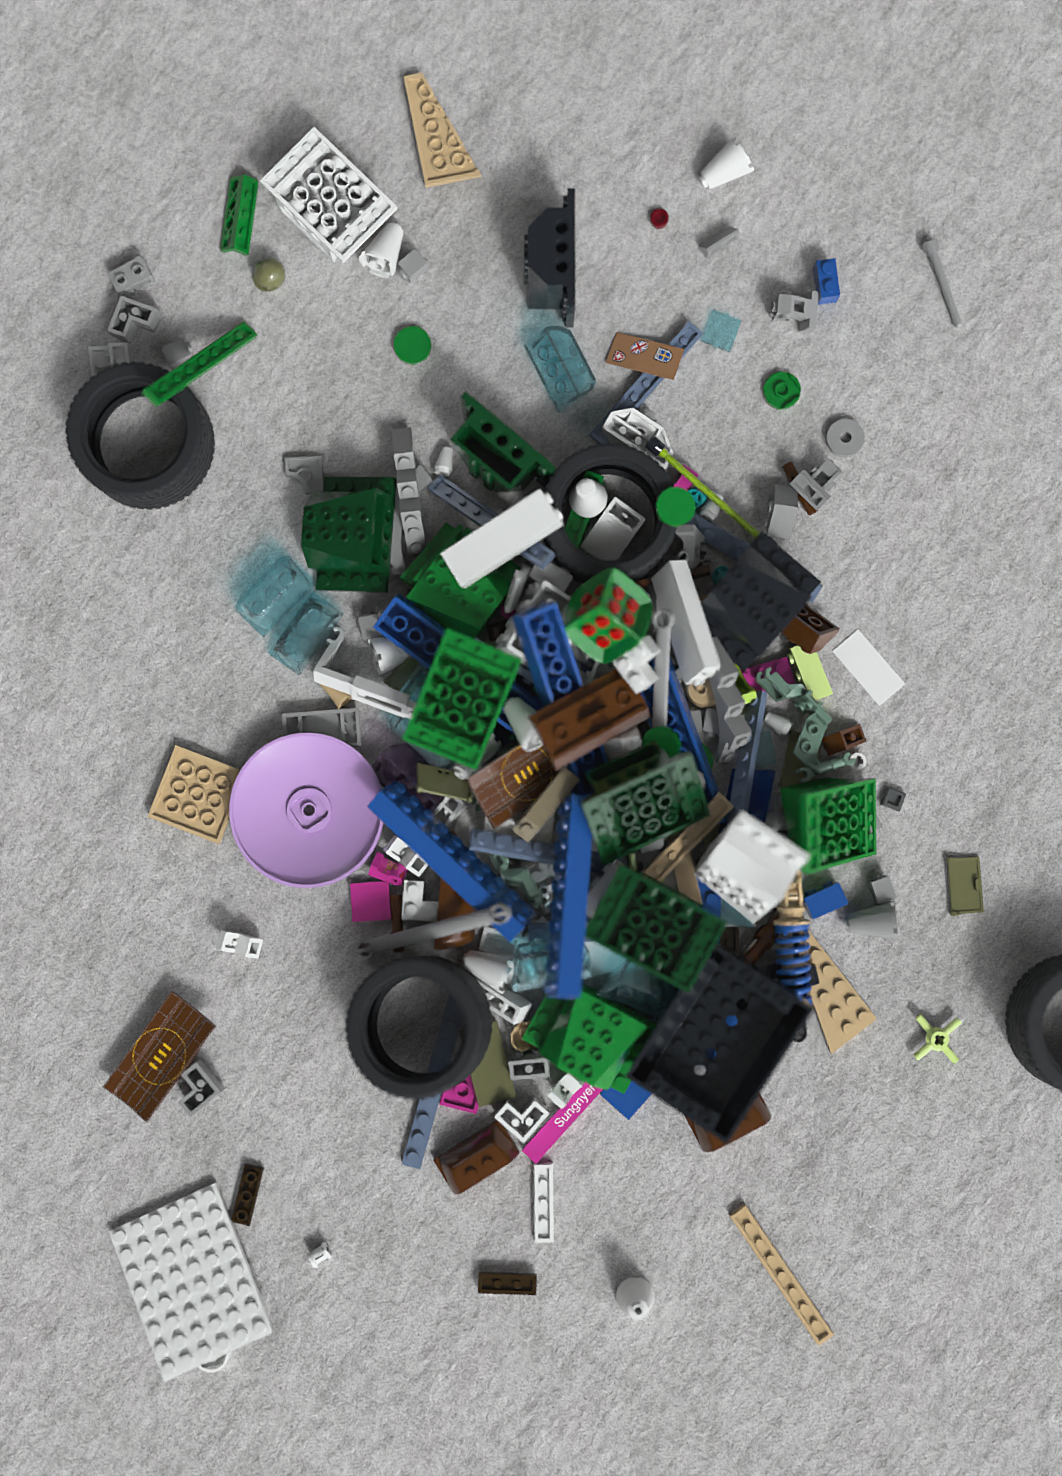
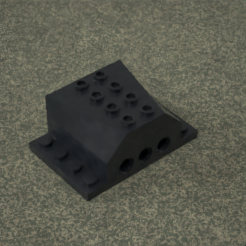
M567 188V195H563V208H547L528 226V234H524V284H528V309H563L562 322H566V328H574L575 188Z
M761 531L700 603L711 637H717L730 659L743 671H746L757 657L760 658L811 599V593L821 581Z

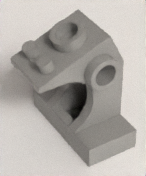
M812 290L803 294L802 297L795 296L792 292H782L771 303L772 312H770V317H773V321L797 319L800 322L799 332L806 334L815 330L819 292ZM794 304L801 306V312L794 311Z
M828 458L821 467L816 465L809 474L802 470L790 485L817 511L831 497L827 492L836 484L834 480L842 471L840 467L834 464L833 460Z
M682 525L677 527L675 532L683 540L684 546L682 551L676 556H663V559L667 563L675 560H686L692 574L699 564L701 544H704L705 536L695 525Z

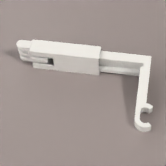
M333 627L334 634L339 636L336 640L326 639L328 648L314 669V682L350 694L351 699L403 718L411 719L417 703L410 701V695L359 676L352 678L329 669L344 638L343 630L339 627Z

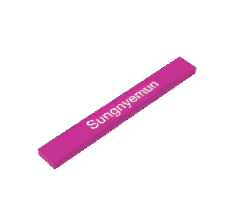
M584 1083L573 1094L566 1106L562 1109L559 1107L522 1148V1152L536 1164L603 1089Z

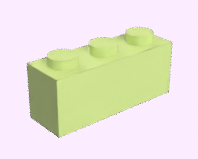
M800 646L790 648L787 658L790 665H794L796 681L803 684L806 691L811 690L813 692L811 696L815 700L833 694L817 652L812 654L805 653L801 650Z

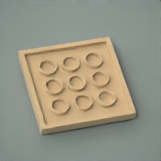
M175 745L147 817L221 844L230 821L229 804L231 792L241 770Z

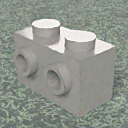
M141 256L107 273L119 296L127 298L134 296L135 292L140 289L149 288L155 282Z
M539 1049L525 1053L515 1051L509 1054L511 1080L550 1077L549 1061L539 1053Z

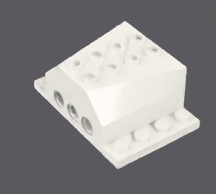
M315 127L260 180V183L275 197L280 211L333 262L338 258L344 263L397 210V206Z
M741 811L702 851L699 856L701 859L696 865L694 875L754 924L783 899L797 871L808 861L810 855Z

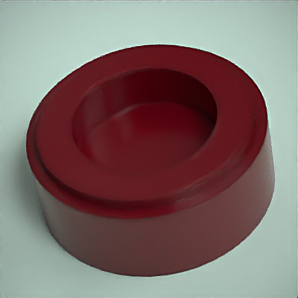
M662 208L655 209L650 215V224L656 229H663L667 226L669 221L667 211Z

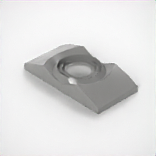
M359 708L282 714L284 736L297 733H318L339 739L352 747L362 746Z

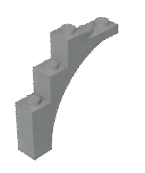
M411 427L392 429L400 513L408 556L417 555L426 547L419 498Z
M421 465L416 468L419 497L433 483L432 478ZM396 484L390 559L392 567L390 569L398 577L407 570L403 555L404 529L400 513L399 492ZM402 582V585L408 592L412 590L411 587Z
M713 637L712 641L721 665L714 672L713 676L708 677L719 720V744L714 756L718 764L724 761H731L735 757L738 747L748 742L752 730L741 715L745 700L734 684L739 671L718 638Z

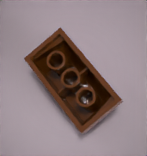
M441 878L436 922L477 912ZM475 928L436 938L434 949L444 950L464 946L472 942L475 936Z
M761 1094L728 1144L766 1125L770 1121L772 1115ZM685 1117L703 1152H714L728 1145Z
M495 1120L434 1158L433 1161L453 1194L458 1195L511 1163L520 1151L505 1126L498 1120Z

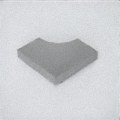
M322 455L284 457L285 476L299 481L304 488L305 495L323 492L324 468Z

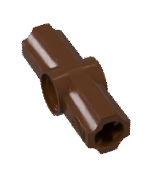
M777 910L767 923L763 924L756 931L753 940L741 953L742 956L754 965L764 952L775 944L774 940L779 938L778 935L780 933L774 932L773 921L780 917V912Z

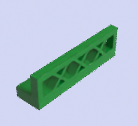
M245 174L231 177L229 180L220 251L223 253L235 251L242 255H249L259 181Z
M585 471L583 479H592L602 485L604 484V476ZM572 509L564 530L570 541L580 550L591 518L581 517Z
M445 523L401 575L400 580L413 589L451 537L454 536L458 539L464 527L458 524L454 529L448 523Z

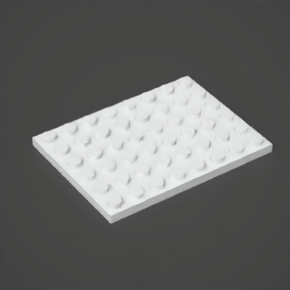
M217 1183L108 1231L164 1382L275 1332Z

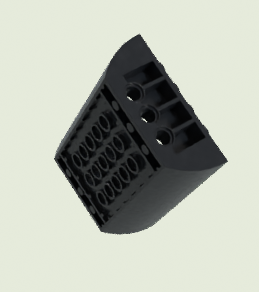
M716 943L690 993L682 989L679 991L625 1077L725 1144H728L813 1013L814 1007L792 988L730 948ZM740 998L745 999L748 1002L747 1008H738L737 1000ZM729 1015H734L737 1018V1023L733 1026L728 1025L726 1022V1017ZM707 1048H713L716 1051L714 1058H708L705 1055ZM698 1064L703 1065L706 1069L702 1075L697 1074L694 1070V1067Z

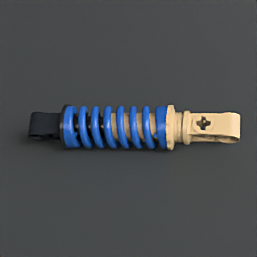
M798 870L783 899L780 901V906L777 907L780 917L773 921L774 932L780 933V938H776L774 941L776 944H781V948L775 949L776 954H781V959L775 960L777 965H781V969L776 970V975H785V979L779 981L798 992L812 1005V996L808 993L811 991L812 986L807 983L811 980V975L807 972L811 969V965L806 962L811 958V955L806 952L810 948V944L805 941L810 937L808 932L810 920L805 919L803 916L805 906H802V874ZM807 1022L794 1040L795 1042H802L806 1039Z

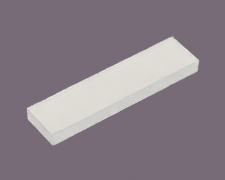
M553 1162L534 1163V1242H554Z

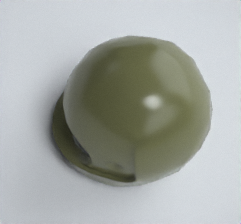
M269 257L256 264L253 282L258 289L264 292H271L277 290L283 284L285 269L280 261Z

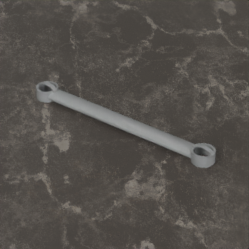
M668 609L658 610L653 615V623L656 627L655 643L661 652L655 656L654 672L659 679L654 682L652 728L661 725L667 726L670 633L675 621L673 612ZM661 612L665 613L664 625H661L659 622Z
M498 903L492 906V908L374 939L365 938L357 944V952L362 958L368 959L381 952L494 923L503 924L511 918V909L505 903ZM497 907H501L504 910L495 914ZM506 915L504 920L497 918ZM364 942L370 944V946L363 948ZM372 950L371 954H367L366 951Z

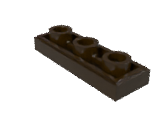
M245 1163L231 1219L232 1222L246 1226L251 1225L264 1167ZM244 1193H249L250 1198L245 1197Z

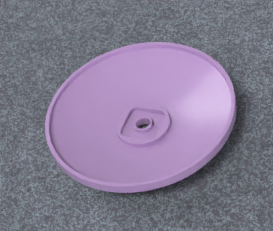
M297 733L283 736L256 751L239 772L233 785L229 804L232 833L237 846L246 860L269 879L283 885L298 888H314L329 885L351 875L369 858L375 849L384 823L367 806L378 792L382 790V787L369 762L347 743L318 733ZM307 805H312L315 809L314 814L311 816L306 815L304 812Z

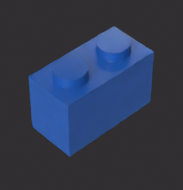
M836 258L817 260L813 267L815 290L819 292L818 305L836 303L840 297Z
M833 880L823 883V888L818 890L812 888L804 892L803 903L811 919L814 920L849 904L839 882L833 883Z

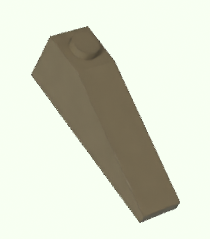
M564 767L514 823L513 831L528 843L580 779Z

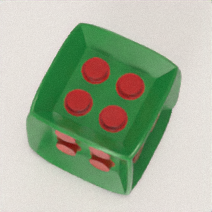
M608 568L583 583L572 595L563 618L567 637L597 662L602 664L611 662L632 650L644 638L652 616L653 602L647 593L628 576L615 568Z

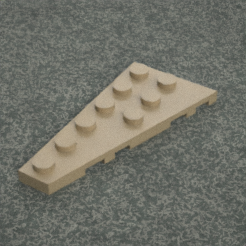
M423 73L404 76L425 187L428 188L481 177V173L473 163L470 154L466 151L463 142L444 113L441 104L437 101Z
M808 930L810 937L805 941L809 942L810 948L806 952L811 955V958L806 962L810 964L815 963L820 981L819 984L812 986L809 994L812 996L814 1009L830 1054H832L877 1018Z

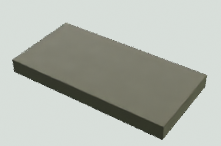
M497 1021L492 1022L491 1041L487 1052H485L486 1055L480 1065L470 1075L478 1107L516 1097ZM461 1030L459 1033L461 1040H463L464 1030Z

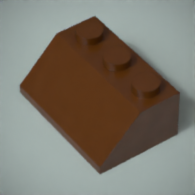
M805 604L782 631V634L789 641L800 646L803 652L812 654L820 651L839 632L840 628Z

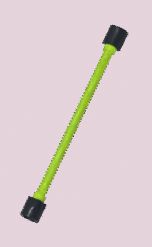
M655 435L647 442L644 447L656 457L664 458L670 465L672 464L679 473L683 474L694 486L696 485L703 494L705 493L710 500L716 503L725 513L729 514L754 538L759 535L760 532L754 529L751 524L745 521L736 511L732 510L712 490L710 491L703 482L701 483L696 476L686 470L672 455L668 454L665 449L666 445Z

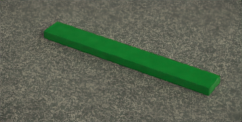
M243 321L143 390L142 394L158 407L253 341L258 334Z

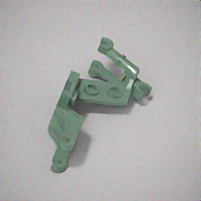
M771 667L765 669L763 673L761 671L756 673L755 681L775 702L793 698L791 701L794 703L796 710L803 714H809L793 750V754L805 766V768L803 767L795 771L796 773L803 772L805 775L803 779L798 780L799 783L808 781L816 775L842 768L844 765L851 766L856 762V758L848 759L851 755L850 752L844 753L841 757L837 755L826 762H820L817 759V751L828 724L833 720L821 707L823 703L821 701L816 702L811 696L813 692L811 690L806 691L803 684H787L777 672L770 675Z
M474 797L471 804H478L476 797ZM478 804V805L476 806L475 810H476V811H480V810H482V808H481V806ZM487 853L491 860L490 863L495 866L498 876L505 881V884L520 888L528 902H536L533 908H538L543 894L527 868L508 869L509 860L507 856Z

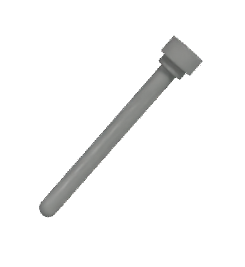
M932 239L922 244L924 252L930 255L954 326L960 328L962 322L937 254L939 244L937 239Z

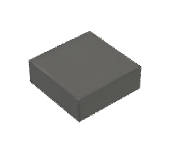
M887 787L881 805L900 812L906 794Z

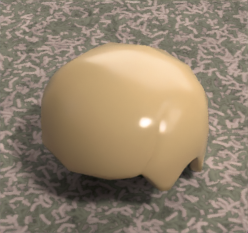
M529 1021L517 1023L510 1033L513 1047L521 1052L535 1048L532 1044L522 1040V1036L530 1023Z

